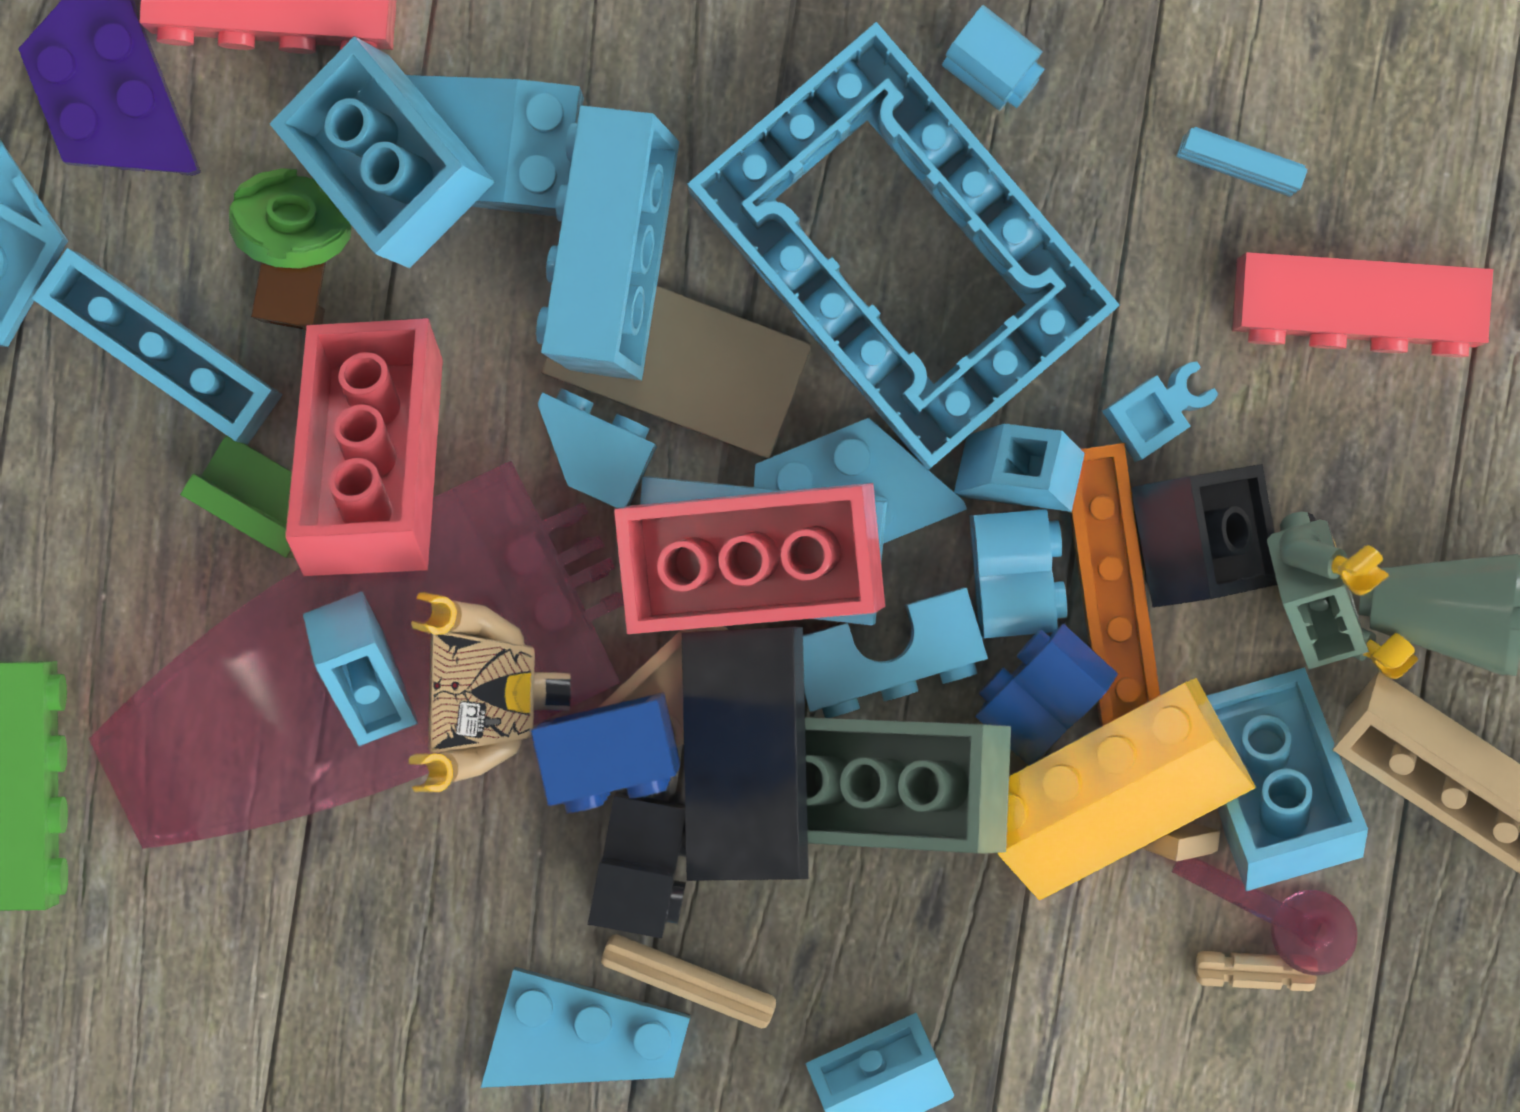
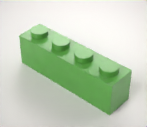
M57 661L0 662V911L47 910L59 904V895H65L68 887L66 858H59V833H65L68 806L65 797H58V772H64L67 765L66 738L64 735H58V711L65 709L67 684L65 675L57 674Z

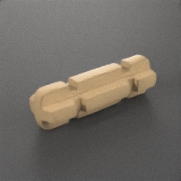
M1201 951L1197 954L1195 962L1196 981L1203 986L1223 987L1224 982H1229V985L1238 988L1281 990L1282 985H1287V988H1290L1292 991H1312L1317 981V966L1315 960L1305 956H1289L1288 960H1283V957H1280V955L1231 952L1230 957H1225L1222 952Z

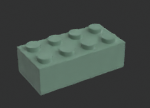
M805 717L808 843L963 853L1006 852L1011 726Z

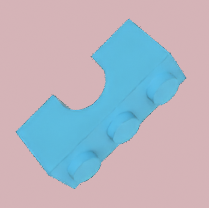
M962 587L906 604L905 608L911 625L910 641L906 649L899 656L891 660L874 661L863 656L855 646L848 623H842L803 635L804 693L810 712L822 709L825 718H832L860 709L858 697L881 691L883 701H888L918 692L916 680L940 674L942 684L977 674L975 662L988 659L967 588Z

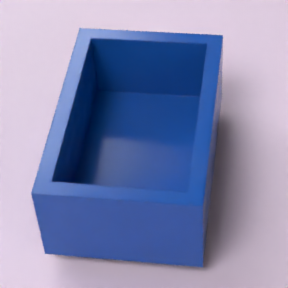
M664 692L544 720L531 729L548 806L564 803L566 813L583 811L604 805L603 801L607 800V796L611 795L610 791L627 788L629 799L667 790L666 786L669 785L668 782L671 781L670 777L676 776L681 765Z

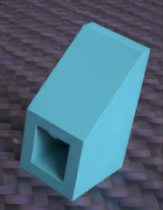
M562 388L556 398L542 392L537 404L567 485L613 507L623 508L630 506L657 447L654 443L645 440L650 429L619 414H616L612 424L590 414L594 405L593 402Z
M1001 424L967 436L954 493L964 498L1072 512L1085 453L1061 430Z

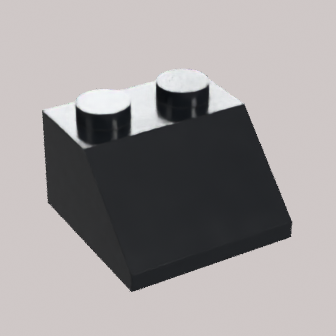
M1263 464L1131 487L1135 521L1139 529L1145 563V580L1149 587L1152 608L1210 600L1278 585L1267 539L1275 531Z

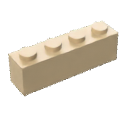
M1379 671L1344 711L1333 751L1520 873V764Z

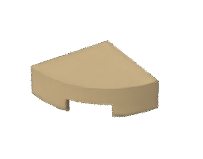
M1187 823L1141 848L1176 862L1205 856L1218 851L1220 830Z

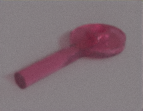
M1196 857L1177 861L1172 868V873L1270 923L1272 942L1277 953L1285 963L1301 973L1315 976L1333 973L1341 968L1355 951L1358 936L1355 920L1349 909L1331 894L1318 890H1303L1290 895L1281 902L1258 889L1245 891L1241 880Z

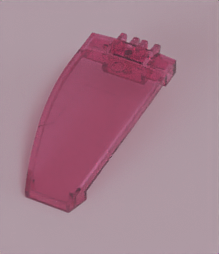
M509 461L433 497L428 570L303 576L299 568L210 629L142 686L89 738L142 849L203 840L295 819L370 796L428 774L426 764H409L408 762L410 756L414 754L442 753L430 752L428 748L431 633L414 629L411 625L412 621L419 623L427 622L432 614L431 603L417 599V595L421 592L444 596L451 601L484 605L520 628L524 637V644L532 646L535 650L534 672L570 673V707L619 684L620 681L591 621L624 606L623 592H615L601 599L599 604L585 610L575 588L588 582L594 583L608 576L610 571L615 569L611 558H607L569 577L565 566L605 547L600 535L594 538L587 537L575 543L571 549L558 554L548 535L561 527L567 528L581 521L583 516L588 514L584 503H579L541 521L512 461ZM362 591L385 634L418 724L359 746L314 665L303 614ZM533 710V726L563 710Z

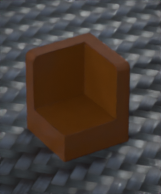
M261 262L251 317L263 323L306 330L307 325L323 324L325 309L318 305L326 262L304 268H281Z

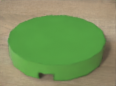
M280 168L253 176L240 184L234 193V201L229 208V232L236 246L253 260L274 267L304 268L322 264L339 254L351 238V224L314 178L297 176V169Z

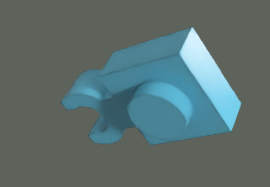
M1198 362L1185 364L1173 371L1169 377L1167 388L1158 375L1102 410L1135 462L1144 459L1190 427V424L1181 412L1182 410H1197L1208 406L1216 399L1218 393L1215 388L1205 391L1199 396L1192 395L1187 389L1188 377L1201 368Z

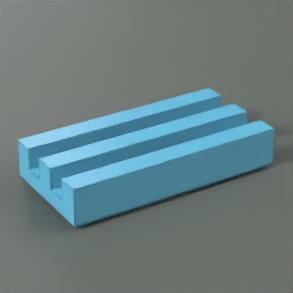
M1198 127L1191 128L1183 136L1176 155L1178 158L1289 197L1295 194L1297 190H1301L1308 170L1303 164Z

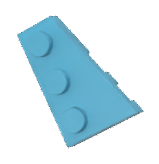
M515 967L511 975L481 1088L674 1078L691 1015Z

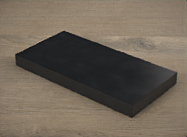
M781 627L682 632L687 881L809 879L803 628Z

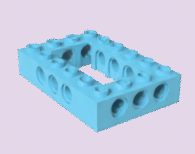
M877 22L687 184L689 194L927 470L1120 306ZM866 121L879 133L1026 304L971 353L963 357L935 384L927 377L926 368L914 352L909 354L887 330L879 318L881 313L873 304L870 307L865 304L840 274V265L834 258L831 257L828 260L812 243L800 227L797 215L784 203L775 200Z

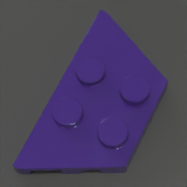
M61 0L18 50L62 161L67 165L83 167H115L120 170L145 172V170L162 171L188 176L201 173L145 28L139 23L140 16L134 1Z

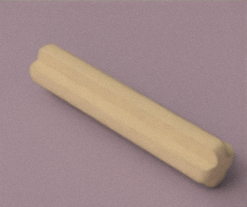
M613 934L608 939L601 957V963L604 967L758 1028H766L776 1007V999L770 994L618 934Z

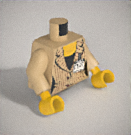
M421 592L417 595V599L430 602L432 614L427 622L419 623L412 621L411 625L414 629L431 633L428 748L430 752L442 753L414 754L410 756L408 762L409 764H426L428 768V778L424 784L412 786L415 792H440L446 789L451 782L482 775L517 754L522 739L532 737L533 710L569 711L571 676L570 673L534 672L535 650L532 646L524 644V637L520 628L488 607L451 601L444 596Z

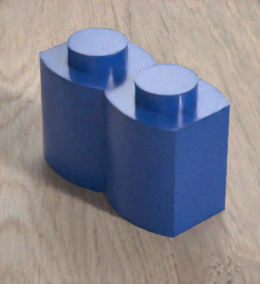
M1064 623L1050 636L1042 629L1039 630L1016 656L1023 663L1012 674L1002 667L979 692V695L986 701L975 717L984 725L1011 726L1010 749L1028 766L1038 760L1103 697L1118 675L1112 667Z

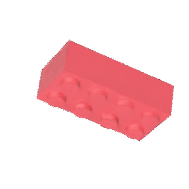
M428 318L306 326L286 528V540L303 576L428 570L443 359Z
M873 483L632 505L614 509L627 634L875 613L885 607Z

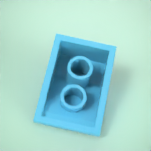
M406 75L495 181L471 207L556 216L558 191L562 184H568L571 160H568L566 157L567 132L571 123H578L580 105H583L584 101L580 86L521 79Z
M1305 667L1207 695L1209 702L1256 786L1255 789L1218 807L1225 836L1245 891L1363 858L1368 828L1340 756L1333 751L1335 743Z

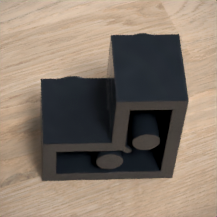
M616 792L613 798L603 857L598 866L588 925L661 939L666 923L678 925L686 882L674 879L679 856L686 857L685 804L648 797L629 799L628 794Z

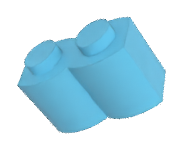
M985 5L979 8L946 52L945 56L947 57L942 64L945 69L999 111L1007 102L1017 109L1037 84L1038 78L1045 70L1037 63L1043 51Z
M1047 509L969 515L977 617L981 637L995 638L1036 634L1041 629L1045 633L1054 632L1058 628L1057 618L1067 617L1065 584L1063 581L1054 582L1052 572V557L1062 556V538L1059 521H1049Z

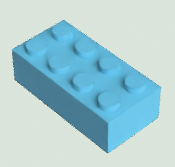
M580 105L578 123H571L567 132L566 157L568 160H571L568 184H562L557 195L556 217L562 224L558 246L553 245L547 257L546 277L547 281L552 283L549 306L542 307L538 315L536 338L537 342L542 344V354L571 371L640 381L643 378L680 142L653 113Z

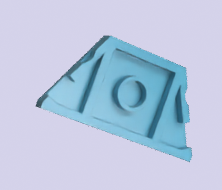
M1 140L0 347H8L34 302L32 297L53 269L68 240Z
M870 418L755 464L754 487L790 491L873 483L875 500L887 501L883 544L967 510L964 501L927 470L925 466Z

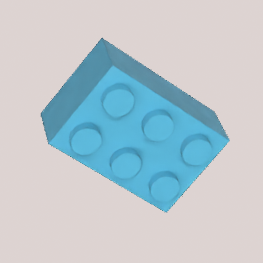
M355 36L269 123L376 255L408 268L495 183L493 178L394 60L385 52Z

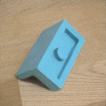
M917 1013L805 1063L825 1112H925L954 1097L951 1086Z

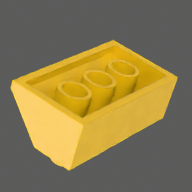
M1194 678L1009 776L1006 852L997 854L1040 901L1255 789L1256 786L1197 678Z

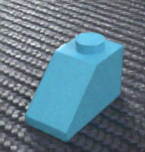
M362 591L303 614L314 665L359 746L418 724L385 634Z

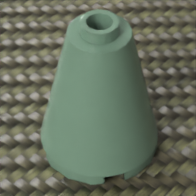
M1519 553L1382 567L1380 569L1387 572L1389 577L1370 592L1360 596L1359 615L1370 616V629L1389 636L1398 633L1411 644L1502 676H1517L1520 658Z

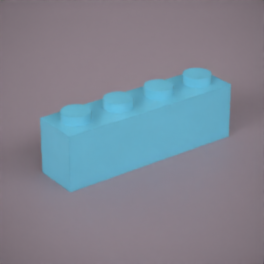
M69 248L64 251L32 297L35 302L236 442L249 444L283 395L87 257Z

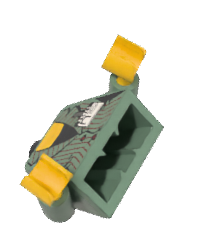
M1295 512L1286 516L1280 523V532L1271 534L1267 542L1281 600L1308 669L1350 657L1360 661H1364L1368 657L1386 677L1390 679L1402 677L1418 661L1417 656L1413 654L1415 652L1414 647L1398 633H1394L1381 646L1375 642L1376 634L1362 628L1352 596V592L1356 595H1364L1370 592L1389 577L1387 572L1377 567L1383 561L1382 555L1374 547L1365 545L1348 559L1346 552L1337 548L1327 521L1316 520L1313 514L1308 512Z

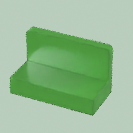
M229 436L224 437L203 474H192L180 495L283 557L295 559L286 540L292 471L247 444L236 442Z

